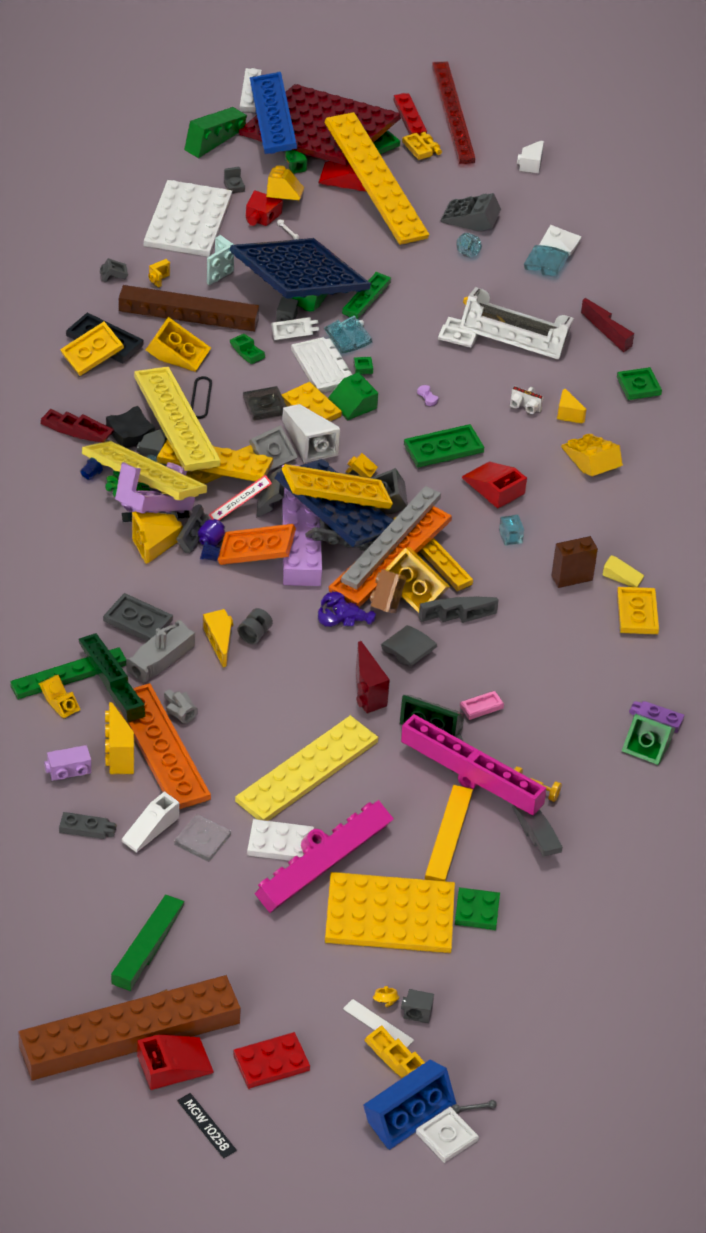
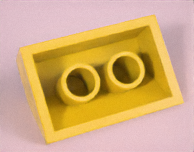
M285 166L272 168L268 176L266 197L300 200L304 192V186L290 169H285Z
M410 547L404 548L385 569L407 576L401 596L418 613L420 603L438 600L450 588Z

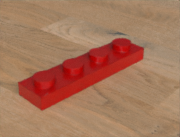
M401 93L394 95V103L401 114L409 135L417 133L420 136L422 132L427 133L410 94Z

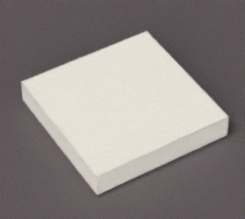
M451 1107L416 1129V1134L444 1163L476 1143L479 1139V1136Z

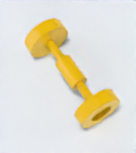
M515 767L514 770L521 774L523 773V768ZM532 779L546 787V790L550 792L548 800L553 802L557 800L562 783L555 781L552 788L545 786L543 782Z

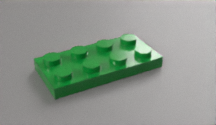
M471 424L404 439V446L417 468L484 453L485 448Z

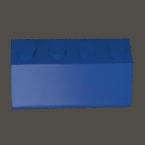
M430 1059L363 1104L368 1123L386 1148L390 1150L415 1133L418 1127L457 1103L447 1068Z

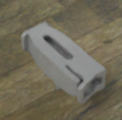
M177 620L175 625H170L163 629L157 628L156 635L143 644L133 657H129L126 660L127 671L143 683L149 681V678L160 674L195 646V632L189 630L181 620Z

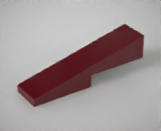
M587 298L583 299L581 313L622 352L627 351L633 346L634 333L612 320V313Z

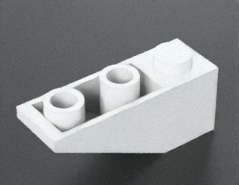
M164 791L147 806L122 838V842L137 853L179 819V802Z

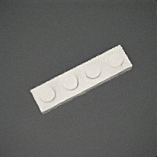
M246 68L240 101L241 112L256 113L250 77L261 75L262 70Z

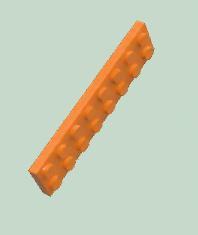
M433 506L357 590L341 583V577L344 575L342 573L328 586L329 592H340L344 595L346 602H352L359 607L362 606L371 597L372 591L376 590L377 574L382 569L385 570L404 548L410 547L417 554L452 521V515Z
M151 684L133 688L145 704L146 717L128 722V725L133 730L134 739L161 790L179 802V809L211 800V794Z

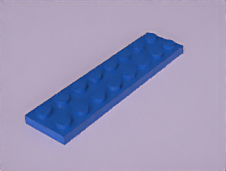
M281 72L250 77L264 153L274 154L280 151L296 149L297 144Z

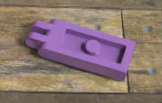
M634 701L629 710L632 715L640 714L675 727V733H678L684 720V714L646 701L642 703Z

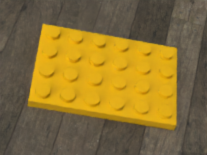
M331 872L325 943L451 953L455 882Z

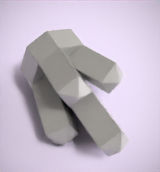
M171 689L164 692V698L168 701L166 706L167 713L177 717L182 723L187 724L191 722L198 714V708L192 703L186 692H173Z

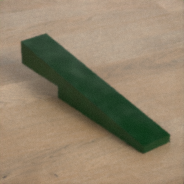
M97 633L79 638V644L127 723L146 717L145 704L129 684L127 674Z

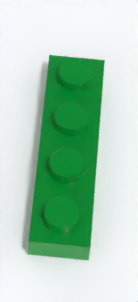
M375 272L368 280L371 283L370 290L357 292L342 308V314L358 320L391 283V277Z

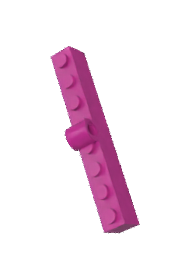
M413 714L402 725L401 742L458 773V781L463 787L474 789L479 785L533 816L545 804L546 787Z
M379 800L374 804L371 802L367 803L361 808L362 812L359 815L356 812L346 819L348 823L344 826L342 823L337 825L332 830L333 834L330 836L320 829L311 830L301 841L304 855L300 858L295 856L288 862L289 866L287 868L280 867L273 873L275 877L271 880L267 877L258 884L259 889L254 894L268 912L274 911L384 829L394 818Z

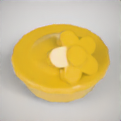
M384 986V988L376 989L373 999L386 1003L385 1006L388 1008L399 999V995L396 989Z

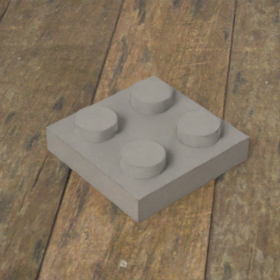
M281 425L249 440L256 455H266L273 458V465L269 471L298 457Z

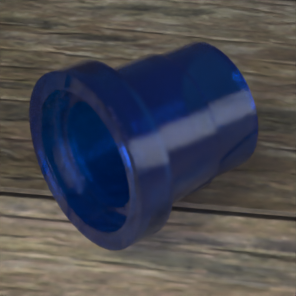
M91 457L80 470V473L85 479L91 480L96 474H100L103 471V467L100 462Z
M205 541L200 559L204 560L205 558L217 562L221 548L208 544L209 542Z

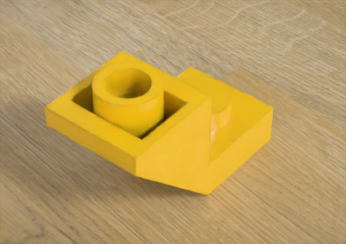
M59 675L39 683L47 702L62 718H66L81 710L73 692L66 693Z

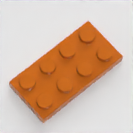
M294 524L225 532L218 562L220 565L289 557L296 527Z

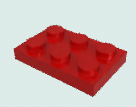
M295 1032L233 1050L234 1058L248 1089L310 1071V1064Z

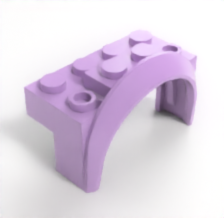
M122 462L115 499L120 501L126 510L139 513H171L172 511L184 513V510H192L195 497L175 500L172 496L162 494L157 489L153 491H137L136 488L141 469ZM167 463L166 467L186 476L187 471H184L183 467L174 463Z

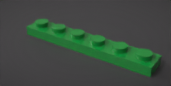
M120 647L109 650L121 667L126 666L127 659ZM88 657L12 680L10 681V686L19 700L41 693L42 689L39 683L55 675H59L62 684L66 685L98 675Z

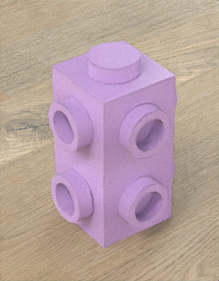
M87 745L47 752V761H44L46 773H50L51 780L90 774L91 757Z

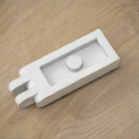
M311 317L271 323L273 339L275 341L313 335V331H318L319 327H312V324H318V320L311 321Z

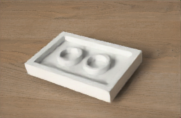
M253 819L247 856L290 861L295 856L300 858L304 855L301 841L314 827Z

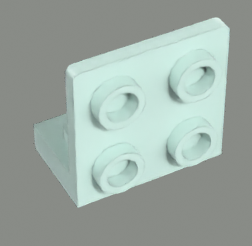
M221 235L215 238V253L207 258L208 285L219 281L234 271V255L229 251L230 246L234 244Z

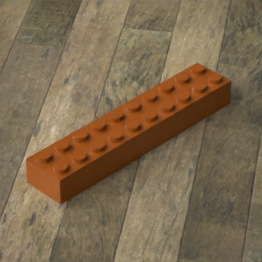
M227 975L20 1030L18 1031L19 1048L31 1081L135 1053L137 1052V1040L155 1035L193 1037L240 1024L241 1007Z

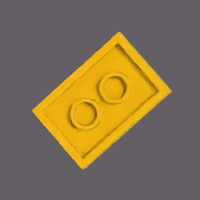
M102 322L61 348L60 351L78 375L81 376L122 350L124 346L108 325Z
M310 381L281 394V401L287 406L300 404L330 422L341 417L342 411Z
M617 587L620 633L658 634L659 623L655 588Z

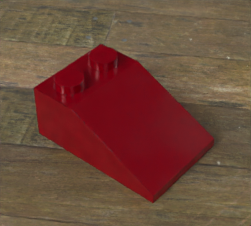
M359 641L356 660V700L359 707H362L368 714L387 707L390 679L363 642Z

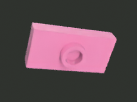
M492 691L460 702V708L468 720L504 709V703L498 694Z

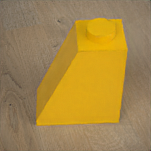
M132 512V540L145 564L150 563L178 542L176 539L183 526L174 514Z

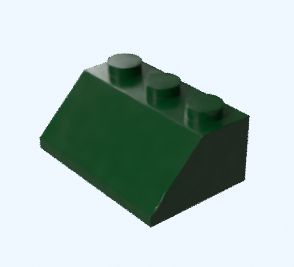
M412 695L402 696L399 724L403 725L415 714L453 736L459 735L464 723V713Z

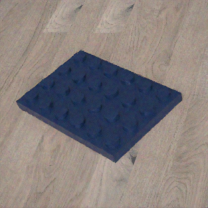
M322 459L300 465V467L339 473ZM277 472L275 479L292 493L283 472ZM292 493L352 547L376 540L393 522L392 518L385 515L380 508L374 506H362L356 503H345L343 501L319 497L314 498Z

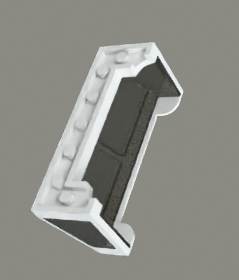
M475 287L470 293L460 329L559 360L574 318L560 315L556 318L555 323L491 304L489 303V293L486 290Z

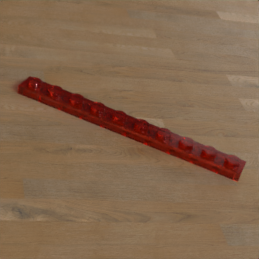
M448 61L432 62V69L459 164L475 163V154Z

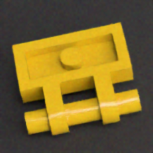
M422 132L420 136L414 133L402 137V143L418 160L431 157L433 153L437 155L442 153L440 145L434 142L431 135L426 132Z

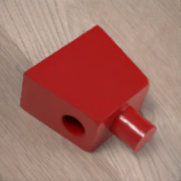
M254 190L246 205L247 222L251 226H255L257 223L268 226L282 214L283 200L266 197L267 194Z

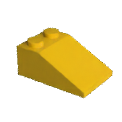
M168 317L145 350L160 361L195 372L211 347Z

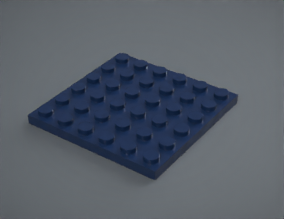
M315 238L230 246L229 251L237 259L241 260L245 266L253 270L255 274L259 275L273 289L277 290L287 299L309 295H333L340 292L348 293L350 291L361 292L362 290H370L371 283Z

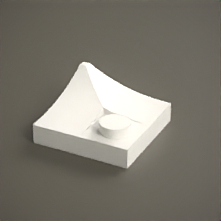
M550 225L537 251L557 256H570L580 243L581 236Z

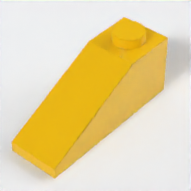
M225 609L203 614V629L222 667L227 666L231 627H233V619L231 616H228Z

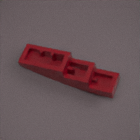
M51 408L41 418L40 423L72 437L103 443L114 431V429L84 414L77 417L67 411L61 414Z

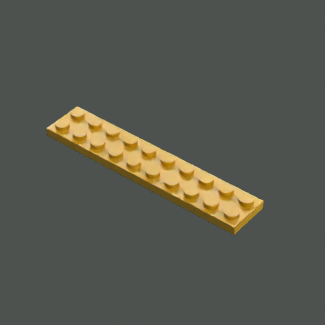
M353 112L327 117L325 119L326 126L399 245L428 239L429 232L356 114Z

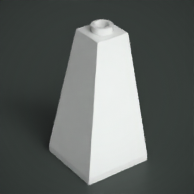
M300 404L283 408L282 422L304 463L338 456L340 428Z

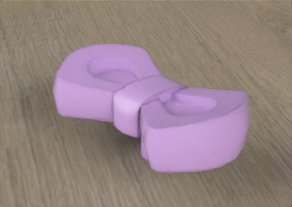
M422 385L417 389V394L425 399V405L434 406L437 404L439 398L432 395L430 386Z

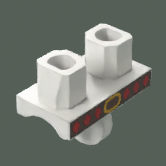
M514 386L512 388L510 406L516 409L519 406L526 407L527 413L534 414L536 411L540 412L542 410L544 396L534 393V387H530L527 391Z

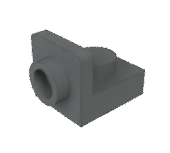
M240 167L224 169V184L227 190H232V193L245 192Z
M107 258L105 264H102L100 267V274L104 282L107 281L110 275L124 280L128 276L125 263Z

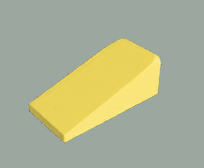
M612 555L604 565L603 576L631 587H638L644 578L642 573Z

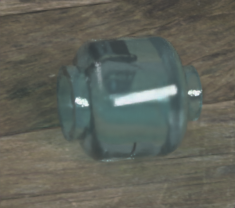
M468 232L459 236L456 242L458 252L469 257L477 255L482 248L480 238Z

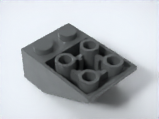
M485 193L475 197L469 196L464 199H453L449 202L440 221L474 231L492 229L501 208L494 193Z

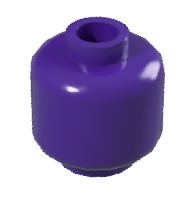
M217 519L205 521L198 530L200 543L206 547L217 546L225 536V526Z

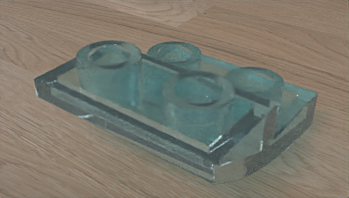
M535 245L524 263L525 270H541L542 275H558L569 254L559 248Z
M355 316L343 322L337 320L324 327L325 332L341 353L355 351L373 343L372 338Z

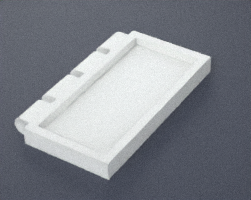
M322 337L291 345V351L307 378L322 393L335 390L343 378L353 375L330 338L325 339Z

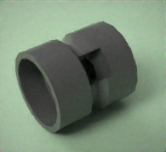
M255 608L238 626V634L245 642L256 644L271 628L273 620L265 610Z

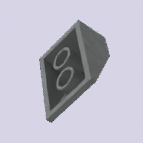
M396 468L371 478L382 481L393 503L390 509L380 508L384 514H393L405 509L408 505L405 481Z

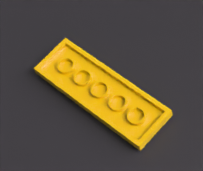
M167 439L157 456V463L167 464L170 462L181 466ZM213 446L220 458V466L197 470L256 482L264 475L267 476L273 465V458L266 455H256L246 451L241 452L231 450L230 448Z
M284 464L282 468L292 493L296 495H307L314 498L319 497L390 509L393 504L381 480Z

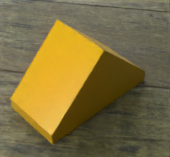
M566 388L563 389L557 419L584 423L587 409Z

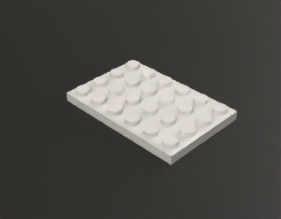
M167 180L144 238V246L209 257L229 206L232 190Z

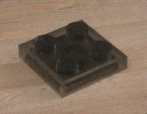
M277 386L243 392V399L253 421L282 416L283 408L287 407Z

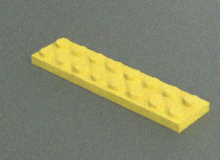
M112 441L82 447L83 455L89 457L90 460L100 462L101 465L113 468L114 471L120 472L122 462L135 468H140L138 482L145 483L150 488L161 491L162 494H168L175 500H184L186 497H197L199 494L207 493V485Z
M350 715L235 796V802L257 820L269 821L378 743V736Z

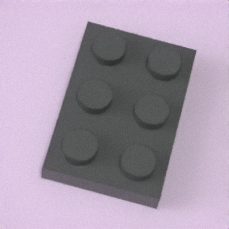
M124 593L104 614L103 621L140 639L149 641L156 635L157 628L163 629L168 627L173 621V615Z

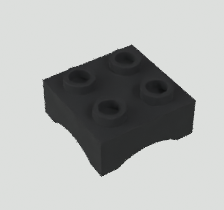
M139 406L132 407L123 414L106 417V426L114 429L111 435L119 445L125 448L137 445L138 442L142 441L144 435L155 431V426L145 418Z

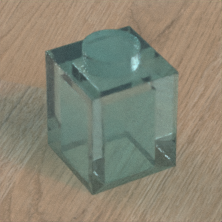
M519 515L500 517L499 532L504 544L523 543L524 527Z

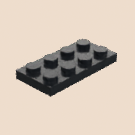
M88 312L66 330V336L75 340L97 325L105 322L124 346L122 350L110 358L122 364L144 345L143 339Z

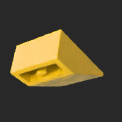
M585 434L583 438L570 439L567 441L568 443L561 445L562 449L578 468L587 475L595 476L623 466L620 445L604 440L602 437Z
M109 702V710H105V723L109 722V724H105V738H109L105 739V753H109L105 754V766H110V774H134V732L114 704Z

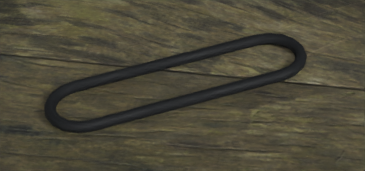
M200 376L196 378L194 381L193 395L191 401L192 410L194 406L197 381L200 379H207L209 381L205 414L202 416L196 415L198 419L204 418L208 414L212 380L206 376Z

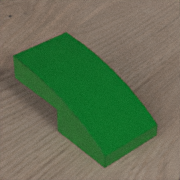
M246 334L230 339V344L248 363L253 364L265 358V352L256 347L254 339Z

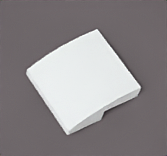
M448 317L445 325L443 324L438 339L471 348L479 334L460 329L461 320Z

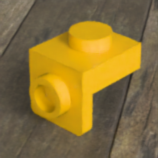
M167 259L149 266L148 277L150 282L154 283L158 288L161 287L162 279L170 276V262Z
M361 453L357 457L353 456L348 461L347 465L349 467L345 472L349 474L354 470L361 477L371 478L378 466Z

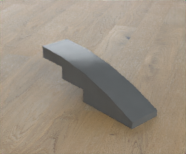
M474 596L438 599L420 603L419 619L421 622L439 617L442 622L460 618L462 623L496 614L499 600L497 597Z
M512 805L526 837L530 836L534 847L538 846L543 857L562 853L563 847L540 809L533 816Z

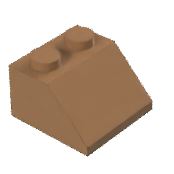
M382 569L376 577V590L372 591L370 597L371 606L386 612L396 613L407 576Z

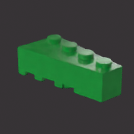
M230 107L191 120L184 150L197 158L202 157L238 134L239 129L245 127L247 115L234 107Z

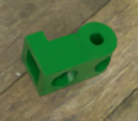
M295 150L285 151V160L289 163V169L293 174L307 171V159L303 153Z

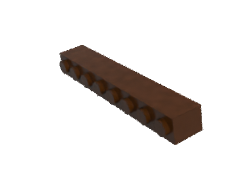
M128 285L122 286L119 295V311L160 318L169 317L173 320L255 332L259 319V305Z

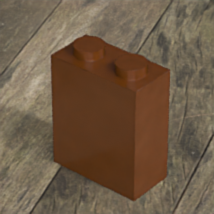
M591 536L556 543L551 576L558 588L593 581L598 548Z

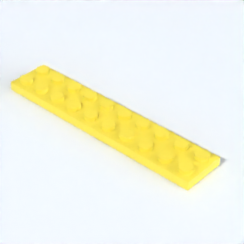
M161 367L134 371V378L184 471H195L204 468L211 469L220 466V458L170 368Z

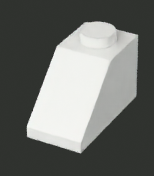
M538 141L522 149V154H518L517 164H520L519 171L539 174L544 141Z

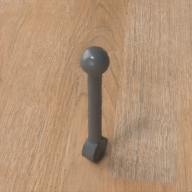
M490 1100L489 1103L467 1106L455 1104L451 1108L458 1114L463 1110L485 1107L493 1109L497 1106L495 1100Z

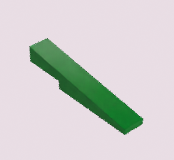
M165 894L111 973L112 985L128 991L133 989L145 966L150 965L183 908L185 901Z

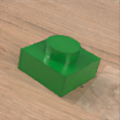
M354 357L355 373L373 374L371 357Z

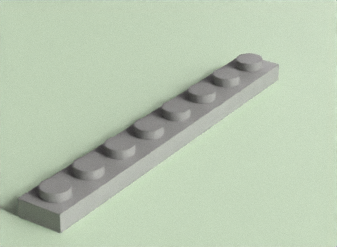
M425 486L341 577V583L357 590L441 499V493Z

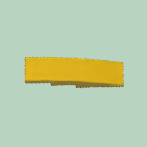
M382 1025L364 1039L373 1051L401 1078L425 1063L416 1052L411 1053L399 1038L394 1040Z

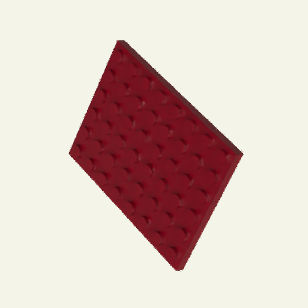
M294 84L285 92L297 148L292 150L345 166L349 162L325 124L327 117L354 112L372 142L376 141L401 119V114L393 110L307 88L299 84ZM256 115L245 124V127L239 129V134L262 141Z

